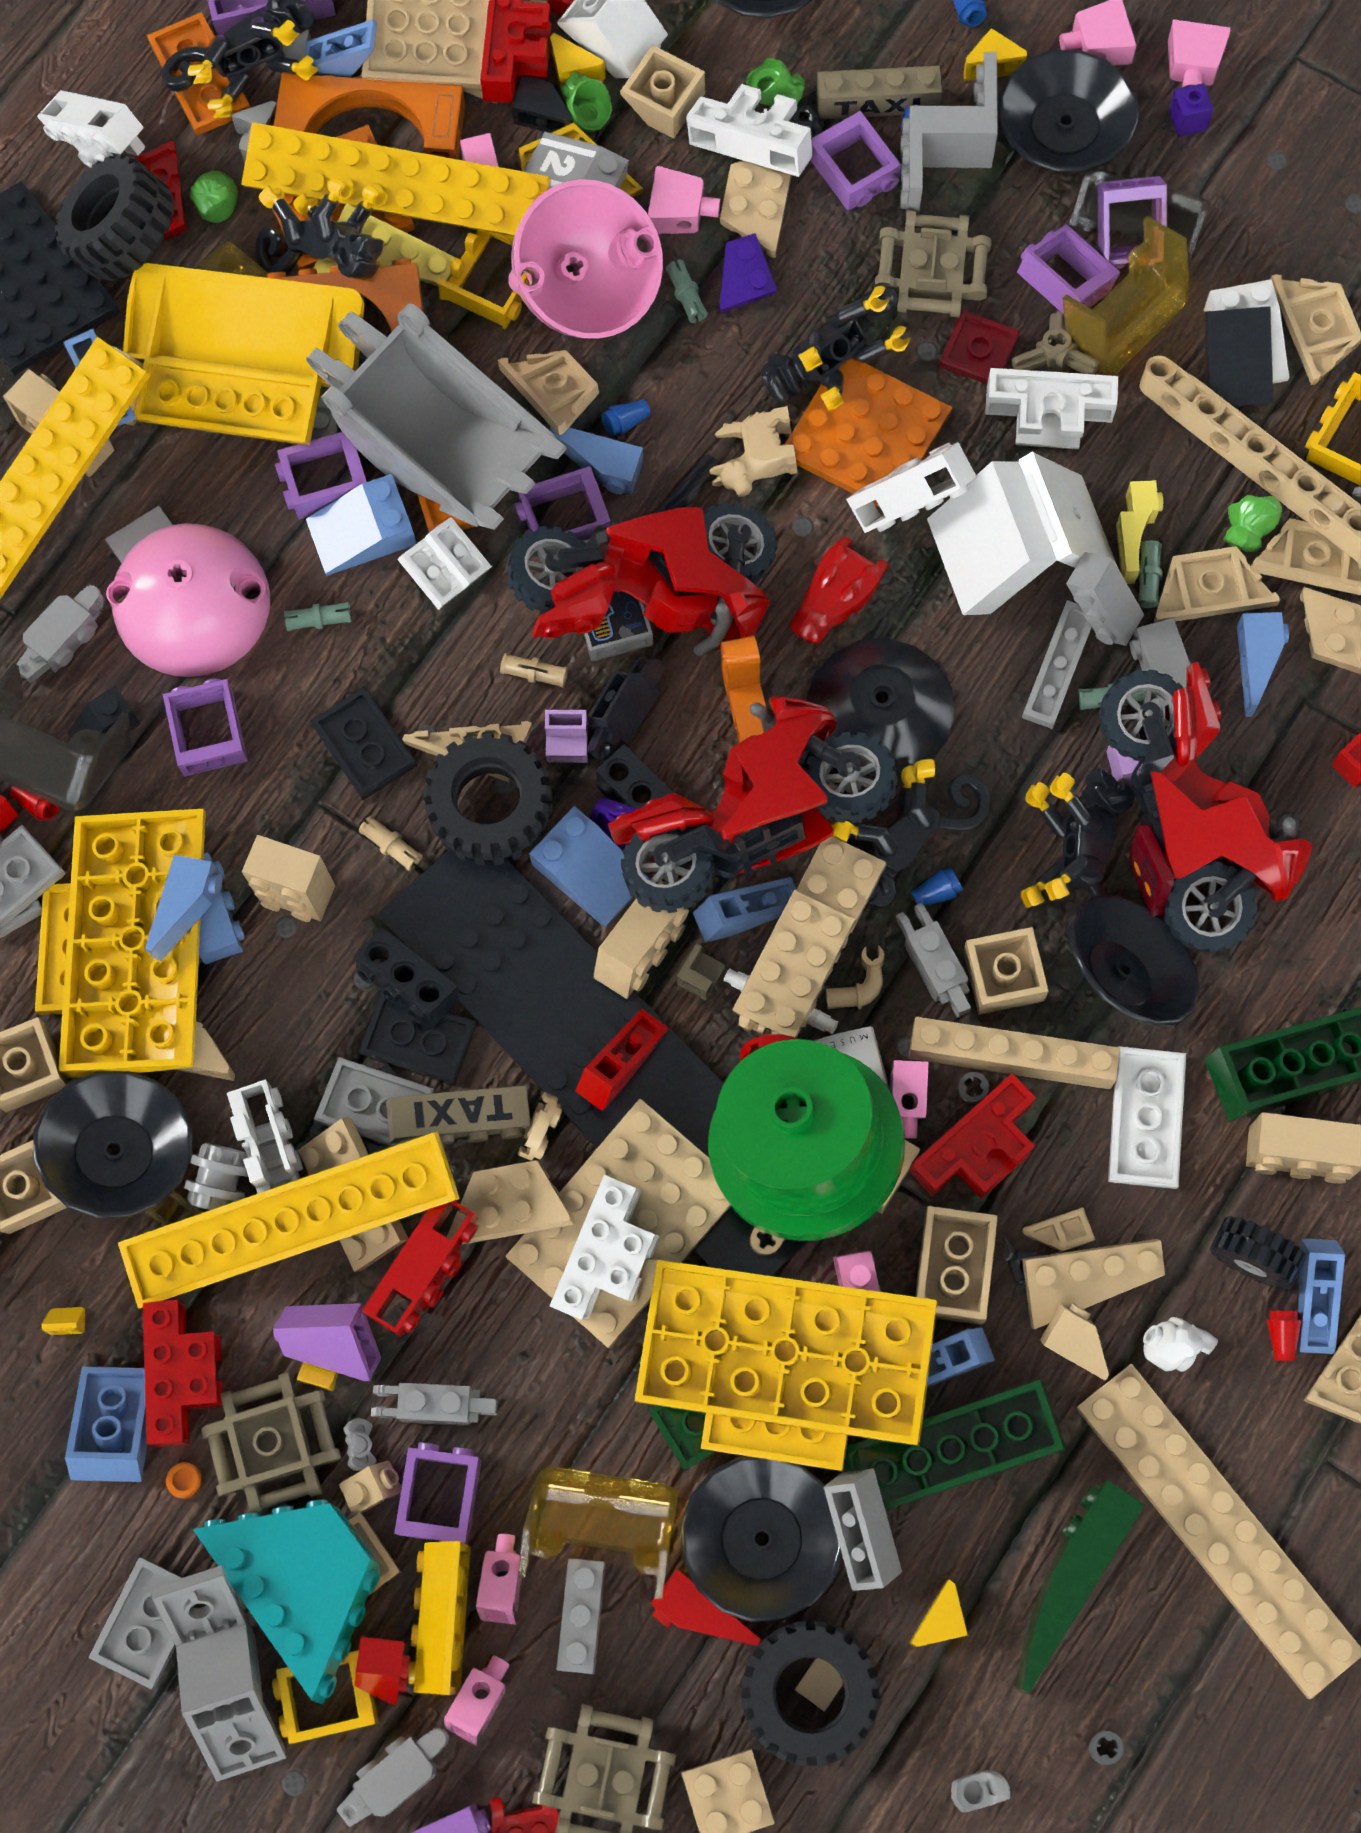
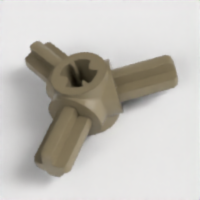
M1059 310L1051 314L1049 331L1044 334L1042 341L1037 342L1036 349L1012 359V365L1015 370H1032L1043 366L1050 371L1059 372L1071 367L1083 374L1093 375L1096 374L1100 362L1078 351V345L1072 342V336L1068 332L1069 319Z

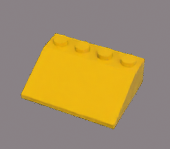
M461 1541L425 1543L424 1551H418L417 1573H422L421 1588L416 1587L414 1610H420L419 1625L413 1624L411 1633V1647H417L416 1662H410L408 1684L414 1685L413 1692L458 1695L461 1690L471 1546Z

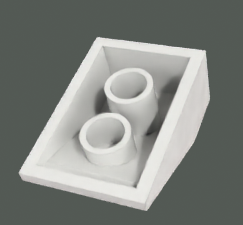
M1272 280L1210 291L1204 307V313L1206 311L1270 306L1273 384L1288 381L1289 371L1280 307Z

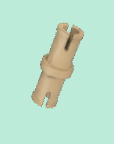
M505 653L502 658L500 673L526 678L529 683L535 684L536 681L564 688L568 676V668L543 663L540 658L533 657L530 660Z
M372 815L367 817L366 821L369 823L363 822L359 828V833L365 835L379 846L382 854L385 856L390 855L406 867L409 872L414 870L415 866L413 863L418 865L423 855L405 843L397 831L391 832Z

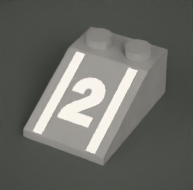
M544 132L523 172L549 176L551 178L550 188L567 181L583 179L597 180L620 189L627 176L628 160L601 146Z

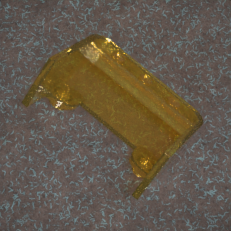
M1149 216L1143 219L1145 241L1140 246H1136L1129 254V274L1094 309L1091 310V308L1067 294L1062 298L1066 331L1086 355L1100 362L1098 370L1108 376L1115 375L1183 308L1189 296L1187 239Z
M557 1467L543 1469L538 1474L523 1527L519 1577L526 1578L531 1555L540 1558L556 1556L562 1551L564 1542L634 1553L633 1564L638 1570L647 1575H657L655 1598L662 1599L677 1510V1491L673 1487L661 1483Z

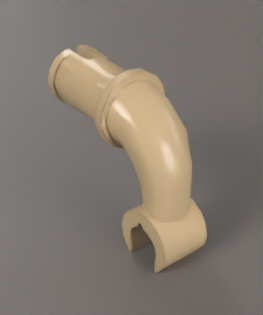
M878 946V958L873 961L867 957L866 947L862 951L861 964L866 970V978L862 984L856 983V987L826 989L827 1009L857 1007L858 1010H861L862 1006L871 1003L879 995L883 986L881 967L884 962V951L880 946Z

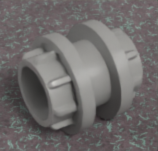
M210 1143L202 1144L199 1155L192 1154L190 1161L191 1164L199 1166L196 1180L186 1179L184 1189L189 1190L187 1200L190 1204L213 1210L244 1199L245 1193L236 1190L239 1176L248 1177L243 1159L248 1158L247 1154L225 1146Z

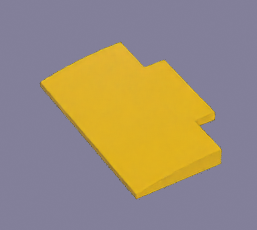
M204 809L75 816L71 883L54 884L43 893L35 1012L39 1015L62 1014L59 1072L67 1078H80L96 1071L145 1073L194 1067L201 917L162 961L155 960L145 950L173 856L179 855L204 860L206 811Z
M657 1260L635 1401L706 1413L701 1449L843 1471L848 1435L919 1446L937 1300Z

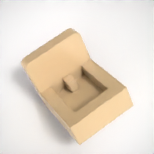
M389 1461L368 1466L339 1484L353 1516L360 1512H366L386 1499L401 1494L402 1489L398 1474Z

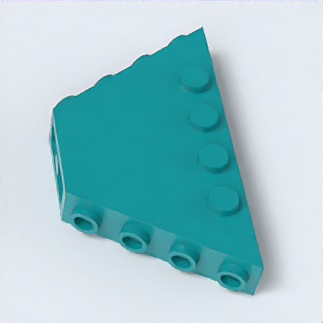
M315 1500L306 1504L307 1508L294 1510V1507L291 1506L278 1507L273 1509V1514L260 1516L259 1513H246L239 1515L238 1521L226 1523L224 1519L209 1520L204 1523V1527L193 1529L216 1564L223 1566L232 1587L312 1701L323 1705L325 1698H329L335 1689L337 1682L335 1674L340 1662L343 1663L349 1655L351 1649V1642L349 1640L353 1630L361 1624L366 1611L365 1601L369 1592L375 1590L380 1578V1572L378 1571L380 1563L340 1509L328 1503L327 1500Z

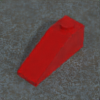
M641 1009L585 1067L575 1091L603 1111L626 1086L669 1028Z
M678 1569L650 1603L656 1608L651 1615L667 1628L673 1623L681 1629L757 1646L761 1642L759 1637L734 1616L721 1612L696 1589L694 1583Z

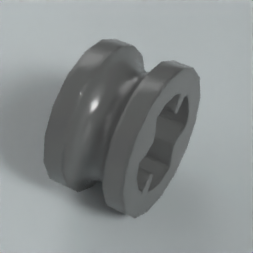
M978 1072L965 1074L960 1079L958 1085L960 1097L969 1104L980 1103L989 1091L987 1079ZM973 1079L980 1082L979 1089L982 1093L979 1096L974 1093L973 1097L966 1094L968 1087L965 1085V1082L970 1080L973 1083Z
M1101 1731L1091 1738L1089 1752L1097 1763L1112 1765L1121 1759L1124 1745L1116 1733ZM1102 1737L1106 1742L1113 1740L1116 1745V1749H1112L1115 1752L1112 1758H1109L1106 1754L1100 1756L1097 1752V1747H1101L1097 1743Z

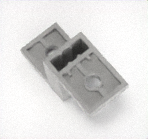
M984 52L982 65H977L976 83H974L973 102H976V106H910L909 118H903L900 141V155H902L900 209H906V215L907 210L916 211V214L920 212L923 188L922 167L992 168L997 139V52Z
M221 1565L152 1588V1599L176 1645L182 1715L216 1782L286 1759L285 1746L263 1702L256 1637L223 1566ZM199 1603L206 1604L202 1608H195L193 1605ZM246 1740V1742L237 1744L235 1741Z

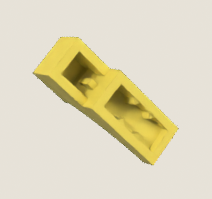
M1156 480L1130 482L1126 493L1127 511L1120 512L1116 524L1120 570L1127 584H1135L1140 571L1139 549L1143 531L1147 524L1155 523L1158 512L1163 510L1162 492H1157Z

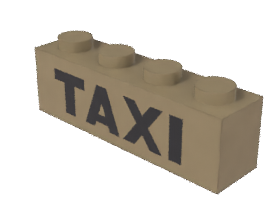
M940 66L817 72L816 96L818 116L821 120L848 118L859 111L865 117L903 115L906 105L940 106L942 97Z
M526 1086L390 1097L386 1103L390 1144H402L433 1132L439 1133L442 1145L454 1143V1138L467 1137L468 1142H481L488 1140V1135L501 1134L502 1139H514L522 1137V1132H526L531 1126Z

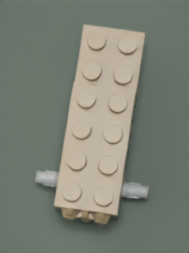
M832 836L820 843L797 890L793 891L751 975H746L740 971L736 972L729 968L724 977L725 982L730 983L732 987L741 991L732 1010L735 1016L739 1018L740 1027L749 1033L752 1030L756 1031L759 1037L769 1034H783L800 1039L808 1024L822 1031L826 1030L831 1034L834 1033L838 1021L831 1019V1016L821 1012V1010H817L816 1006L834 973V967L838 965L842 957L841 953L845 951L849 938L853 935L857 927L856 924L886 867L885 861Z

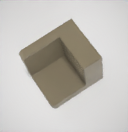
M696 943L676 976L677 985L706 1001L724 972L725 965L704 954L703 946Z

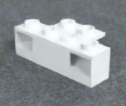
M741 84L728 104L700 96L687 114L690 145L798 177L812 158L811 128L789 122L797 110L796 99L777 94L772 108L768 112L767 109H764V113H758L754 109L761 100V89Z
M60 90L37 116L45 125L43 130L50 138L55 141H66L74 145L79 151L78 157L89 167H92L98 161L103 162L106 157L113 156L112 153L121 154L125 150L128 154L138 156L145 148V145L137 137L144 127L129 108L122 103Z
M990 368L985 414L1017 416L1016 445L1079 449L1080 438H1082L1084 433V421L1112 423L1117 407L1118 376Z
M948 442L929 452L930 455L923 461L918 457L908 461L886 477L862 487L846 500L863 531L866 533L875 528L879 532L893 526L896 523L895 519L901 517L902 521H906L920 512L919 509L923 507L926 510H930L941 504L945 497L950 496L951 499H954L967 492L968 488L966 485L977 476L959 443L950 445ZM947 467L952 478L930 488L924 477ZM874 500L878 502L883 512V515L879 514L875 504L873 503Z
M263 1080L228 1092L227 1096L234 1115L230 1119L237 1141L245 1140V1143H242V1147L245 1149L248 1158L243 1159L250 1183L257 1189V1193L259 1194L299 1180L298 1171L303 1170V1165L298 1151L294 1150L292 1143L289 1144L288 1139L293 1138V1133L288 1119H284L282 1112H279L278 1108L283 1106V1101L278 1088H272L267 1080ZM265 1093L268 1105H265L270 1122L255 1127L247 1099Z
M606 1175L603 1176L550 1307L578 1319L589 1320L601 1289L627 1301H634L643 1278L638 1277L646 1257L652 1258L660 1236L629 1223L642 1190Z

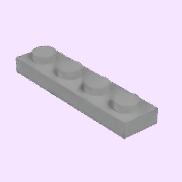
M1066 601L1022 715L1023 719L1053 729L1092 628L1085 619L1080 606L1074 602Z

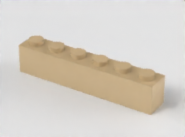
M915 1017L908 1059L1005 1074L1013 1073L1018 1076L1111 1089L1116 1082L1120 1047Z

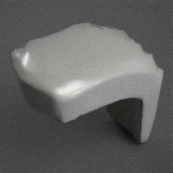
M994 1770L980 1771L954 1780L952 1782L951 1798L959 1811L971 1812L1009 1800L1010 1788L1006 1779Z

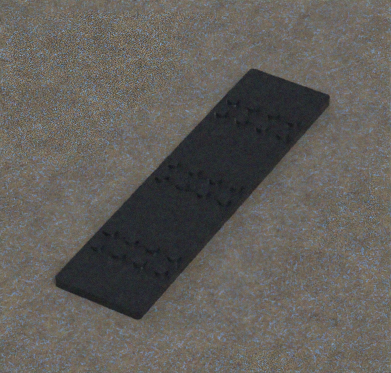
M454 850L448 851L380 911L382 922L403 944L458 986L459 1004L544 1093L546 1092L558 1097L557 1103L561 1104L562 1113L596 1149L634 1104L641 1099L709 1157L708 1138L710 1124L724 1083L635 991L626 999L593 978L598 953L506 858H504L505 864L495 865L494 860H486V865L475 864L473 858L469 857L465 861L458 858ZM643 1009L669 1029L622 1091L601 1111L575 1091L585 1067ZM730 1206L693 1251L711 1268L774 1276L810 1241L784 1239L780 1248L774 1254L761 1256L753 1251L750 1245V1236L755 1227L745 1221ZM768 1233L764 1235L757 1234L756 1237L760 1239L758 1246L765 1249L767 1245L772 1247L775 1245V1242L771 1240L772 1235Z

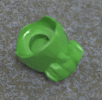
M767 58L761 66L748 75L746 85L761 89L760 104L773 106L775 103L774 98L777 94L796 99L798 104L805 88V80L797 74L791 75L782 61Z
M577 72L572 73L561 88V97L565 101L566 108L572 117V123L585 132H595L602 129L612 112L611 99L606 86L597 79H590Z
M210 171L197 178L191 187L190 199L194 202L197 212L202 219L213 223L222 222L228 219L234 212L238 200L237 185L232 177H229L227 174L221 171Z
M1247 495L1239 502L1231 504L1228 507V516L1232 527L1224 536V542L1229 543L1231 547L1237 546L1241 551H1258L1262 547L1263 536L1272 532L1281 518L1282 506L1275 496L1256 497Z

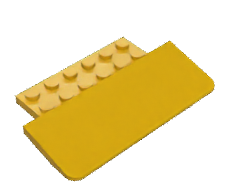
M144 263L132 275L127 299L123 352L140 362H144L143 369L151 374L137 395L134 410L135 420L310 446L321 386H331L310 367L306 357L317 347L335 361L339 359L352 370L356 371L358 369L360 350L341 332L338 323L349 312H353L363 319L364 300L362 296L352 288Z

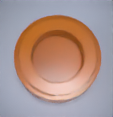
M187 1462L174 1465L166 1476L168 1491L173 1496L181 1499L194 1497L199 1493L203 1485V1475L200 1469Z

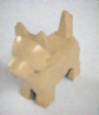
M788 406L774 408L770 412H756L754 415H749L743 422L723 424V427L715 433V436L717 438H741L745 452L738 458L710 469V474L719 476L712 482V486H725L728 490H735L739 497H744L750 494L752 482L755 480L775 477L784 473H797L794 445H780L781 440L779 439L780 434L786 437L791 435Z

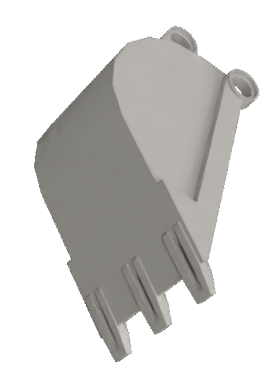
M408 303L397 315L399 325L388 337L357 314L349 312L338 323V327L367 357L366 361L354 371L339 359L335 361L317 347L306 357L310 367L331 386L321 398L331 410L332 416L341 431L376 468L385 475L392 474L396 483L441 504L439 510L476 527L479 525L495 530L504 519L493 508L509 490L527 494L535 485V482L525 474L541 455L558 459L566 451V446L429 326L430 322L427 316L417 306Z

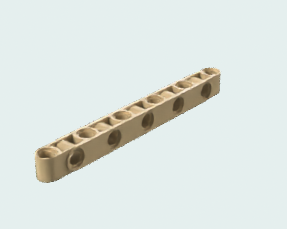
M1160 355L1149 358L1139 385L1141 391L1148 398L1361 564V504L1169 358Z

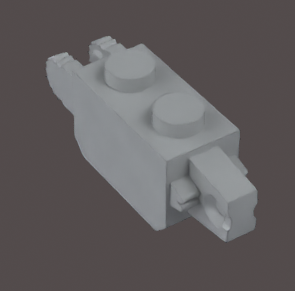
M94 585L86 586L74 599H71L68 595L58 596L23 633V642L27 650L14 668L30 683L34 682L48 669L56 673L60 667L66 666L72 660L74 652L82 643H87L95 634V629L98 627L95 619L102 613L101 611L104 610L105 604H107L98 587Z
M922 903L914 906L915 914L923 926L921 929L914 931L909 918L903 912L897 914V922L906 938L905 946L931 997L935 1002L940 1001L942 1005L949 1003L957 1018L969 1013L971 1007L964 995L970 991L967 986L968 977L938 922L932 921Z
M399 1383V1386L375 1385L373 1386V1394L381 1397L398 1396L397 1408L383 1406L371 1408V1416L396 1418L400 1422L470 1426L471 1423H478V1415H497L498 1401L497 1399L480 1398V1390H473L470 1386Z
M434 1728L419 1740L415 1736L406 1740L402 1735L385 1749L389 1755L377 1764L373 1759L356 1773L359 1780L352 1785L354 1790L337 1808L339 1815L345 1823L351 1827L371 1814L383 1817L390 1815L436 1776L437 1768L432 1759L441 1753L443 1748H447L446 1745H449L450 1735H448V1732L442 1728Z

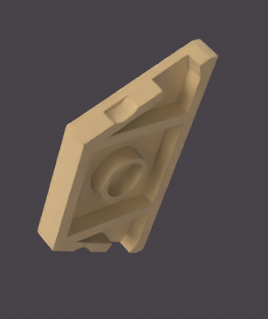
M747 161L731 164L720 215V224L732 232L739 233L741 238L756 233L759 244L766 250V254L776 258L792 175Z
M1272 275L1271 280L1280 310L1311 385H1315L1361 343V331L1341 284L1332 282L1318 283L1301 278L1300 282L1282 280V275Z
M566 350L550 352L549 354L527 355V361L509 363L508 357L498 360L500 371L559 436L565 433L599 394L596 381Z
M1290 518L1281 528L1278 535L1274 536L1261 555L1255 558L1250 568V572L1361 595V564L1305 521Z
M1237 546L1173 556L1154 622L1157 623L1174 618L1176 622L1277 606L1280 599L1276 592L1271 593L1261 581L1262 576L1259 573L1250 572L1251 566L1247 563L1246 557Z
M1304 587L1300 594V599L1304 603L1306 614L1304 621L1306 631L1310 636L1311 658L1361 674V605Z
M537 1160L473 1172L461 1201V1205L474 1212L478 1218L475 1224L479 1227L469 1243L574 1225L575 1219L563 1204L562 1197L549 1180V1175L545 1168ZM457 1211L447 1238L452 1240L466 1218V1215Z

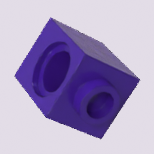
M1202 83L1174 90L1169 113L1177 136L1207 130L1213 106L1205 84Z

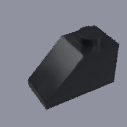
M522 76L511 106L514 124L548 133H553L572 124V117L552 83L546 82L541 78Z
M114 686L88 702L67 733L83 757L87 759L139 726L140 722L119 690Z

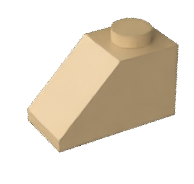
M196 1022L194 1067L174 1070L234 1081L235 1073L206 1029L202 1028L203 1024Z
M1073 1303L1070 1308L1060 1304L1040 1341L1045 1347L1106 1381L1109 1372L1096 1326L1089 1320L1091 1314Z

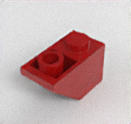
M361 1637L355 1672V1687L389 1704L397 1705L398 1692L406 1693L410 1656L403 1655L405 1642Z

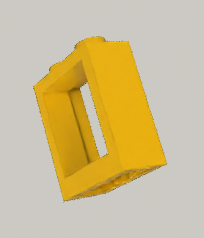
M359 1650L350 1652L346 1660L339 1664L349 1663L359 1718L300 1732L290 1677L294 1676L289 1667L276 1670L277 1678L272 1680L273 1692L276 1701L281 1700L284 1715L279 1716V1726L282 1737H288L289 1744L380 1723L375 1696L355 1687V1672Z

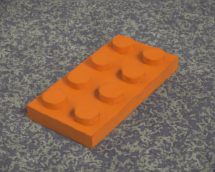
M202 12L147 35L162 69L165 62L174 53L193 46L208 48L214 37ZM197 61V62H191L190 64H191V65H197V64H203V62ZM180 69L176 72L175 77L182 74ZM211 69L212 80L209 83H193L187 90L174 92L196 136L231 122L233 114L250 108L242 92L236 102L231 103L232 114L230 117L214 118L216 110H209L208 103L211 99H222V92L229 84L228 79L222 77L216 69Z

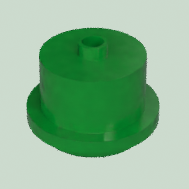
M803 1039L783 1040L768 1044L752 1052L729 1074L721 1089L717 1107L710 1124L708 1138L709 1160L717 1185L725 1199L749 1224L765 1233L788 1240L814 1241L827 1239L859 1226L869 1219L888 1199L898 1181L904 1162V1126L898 1106L887 1085L872 1069L861 1061L820 1042Z

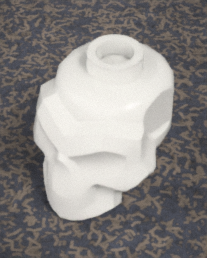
M1171 1317L1168 1321L1153 1325L1146 1331L1143 1338V1352L1145 1358L1164 1371L1177 1369L1183 1372L1192 1366L1200 1351L1210 1354L1217 1345L1218 1339L1207 1331L1197 1328L1181 1318Z

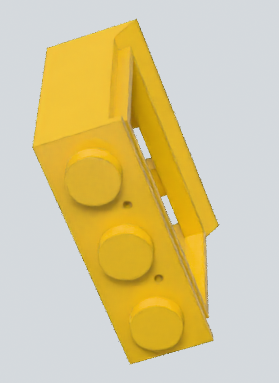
M478 230L476 234L469 232L465 239V253L461 259L454 257L451 262V276L449 280L440 279L438 282L440 300H449L503 326V329L506 330L510 321H515L521 312V302L523 300L521 296L513 291L504 307H500L463 289L462 286L491 237L512 246L514 236ZM523 273L521 276L522 281L529 286V280L526 274Z
M1354 372L1348 383L1342 381L1334 396L1338 400L1335 406L1331 407L1328 405L1319 422L1323 424L1319 432L1314 430L1305 445V448L1309 450L1305 462L1309 463L1310 461L1361 486V464L1326 448L1354 399L1361 401V375Z

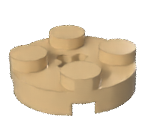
M546 1092L542 1096L546 1104L538 1103L530 1120L531 1126L526 1130L523 1137L527 1139L525 1144L527 1149L520 1146L518 1156L530 1161L534 1157L542 1158L548 1145L547 1135H545L549 1126L555 1128L562 1112L561 1104L557 1103L558 1097Z

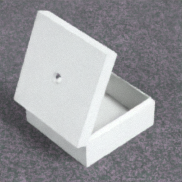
M1034 452L1019 459V462L992 461L976 475L977 477L966 485L968 488L967 492L954 499L950 498L927 518L963 615L991 614L1055 561L1076 568L1084 552L1113 558L1116 563L1082 475Z

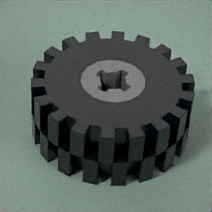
M1233 1216L1224 1218L1210 1247L1211 1254L1216 1256L1220 1262L1226 1263V1266L1236 1269L1240 1274L1247 1275L1253 1278L1254 1281L1259 1283L1261 1281L1267 1286H1275L1278 1289L1285 1288L1289 1290L1292 1288L1306 1258V1253L1303 1252V1249L1295 1246L1292 1240L1283 1238L1284 1235L1278 1232L1275 1233L1264 1225L1259 1226L1254 1221H1246L1241 1217L1235 1218Z

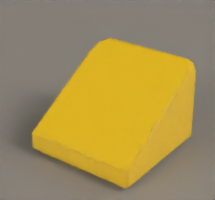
M83 1307L53 1308L45 1317L42 1323V1330L50 1335L83 1334L85 1332V1309Z
M303 1362L297 1380L301 1383L333 1392L339 1373Z

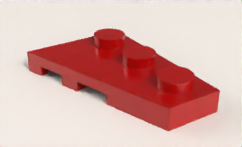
M174 140L136 157L138 161L167 184L172 194L174 212L173 216L170 217L171 225L169 230L165 232L163 236L165 239L163 241L187 231L177 149Z

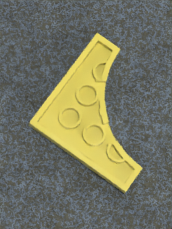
M346 203L337 222H347L355 207ZM371 215L364 224L362 234L371 235L384 241L382 253L377 259L380 267L392 266L393 260L411 259V264L417 263L419 266L420 281L438 286L440 279L449 280L451 276L450 265L454 256ZM318 259L313 269H317V273L330 272L329 267L337 266V263Z

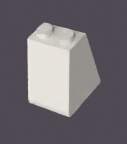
M574 0L557 22L560 28L584 50L603 59L605 69L615 78H630L650 47L654 45L661 48V43L668 35L645 0Z

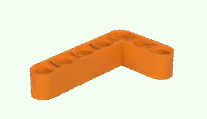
M754 635L722 642V676L740 743L752 735L764 733L761 720L750 712L751 704L756 702L766 707L760 684V655Z

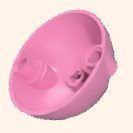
M579 179L567 181L541 194L520 220L513 239L511 251L512 271L509 274L508 282L510 288L521 296L529 310L551 329L576 338L598 339L613 336L637 323L649 310L656 298L663 272V254L660 239L646 211L634 198L623 190L597 180ZM637 238L644 241L646 245L645 253L638 249ZM572 265L574 272L568 273L566 266ZM522 271L529 280V286L522 281Z
M185 523L171 525L158 529L144 537L126 555L116 573L114 581L108 586L106 596L112 606L113 618L118 634L125 646L146 666L173 676H204L221 671L236 663L258 641L265 628L270 610L269 584L265 572L256 557L233 535L218 528L201 524ZM185 576V577H182V581H181V582H175V581H179V577ZM254 590L260 591V595L257 598H246L249 592ZM128 594L121 603H118V599L122 595Z

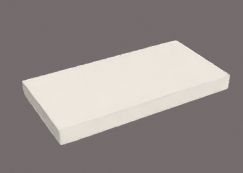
M1120 1047L1117 1077L1114 1083L1108 1182L1177 1189L1179 1187L1186 1053Z

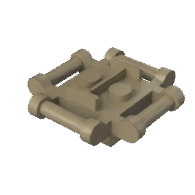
M907 210L905 232L898 231L892 227H885L880 230L879 241L882 243L879 275L875 277L874 287H888L899 293L897 312L906 313L907 310L949 313L950 317L959 318L961 299L983 300L987 297L985 274L987 253L991 250L992 241L990 237L984 235L974 238L967 237L969 216L960 215L959 218L920 215L916 214V211ZM915 227H922L921 233H914ZM951 230L958 231L957 236H951ZM894 246H903L900 279L891 276ZM966 252L975 253L973 279L970 285L963 284Z
M290 1372L278 1375L279 1379L234 1393L232 1390L222 1392L221 1399L226 1417H224V1420L201 1428L203 1438L208 1439L219 1485L216 1486L218 1497L245 1490L251 1513L262 1514L265 1508L310 1495L311 1498L322 1495L315 1467L341 1460L339 1448H335L323 1405V1402L326 1401L324 1391L319 1390L296 1397ZM281 1392L284 1399L240 1413L237 1411V1406ZM305 1407L310 1408L321 1453L311 1455L307 1434L299 1410ZM225 1432H228L239 1478L234 1480L232 1479L221 1436ZM303 1471L304 1482L259 1495L257 1485Z
M582 1704L576 1733L556 1728H547L545 1739L549 1741L539 1790L534 1792L532 1803L560 1810L556 1833H613L571 1824V1813L621 1823L620 1833H632L633 1825L662 1831L664 1819L661 1818L670 1766H674L676 1754L648 1749L654 1719L642 1717V1720L596 1711L593 1710V1706ZM589 1725L638 1735L637 1745L633 1746L587 1736ZM564 1743L573 1745L563 1796L558 1797L553 1795ZM648 1761L656 1763L647 1813L642 1815L636 1813L645 1762Z

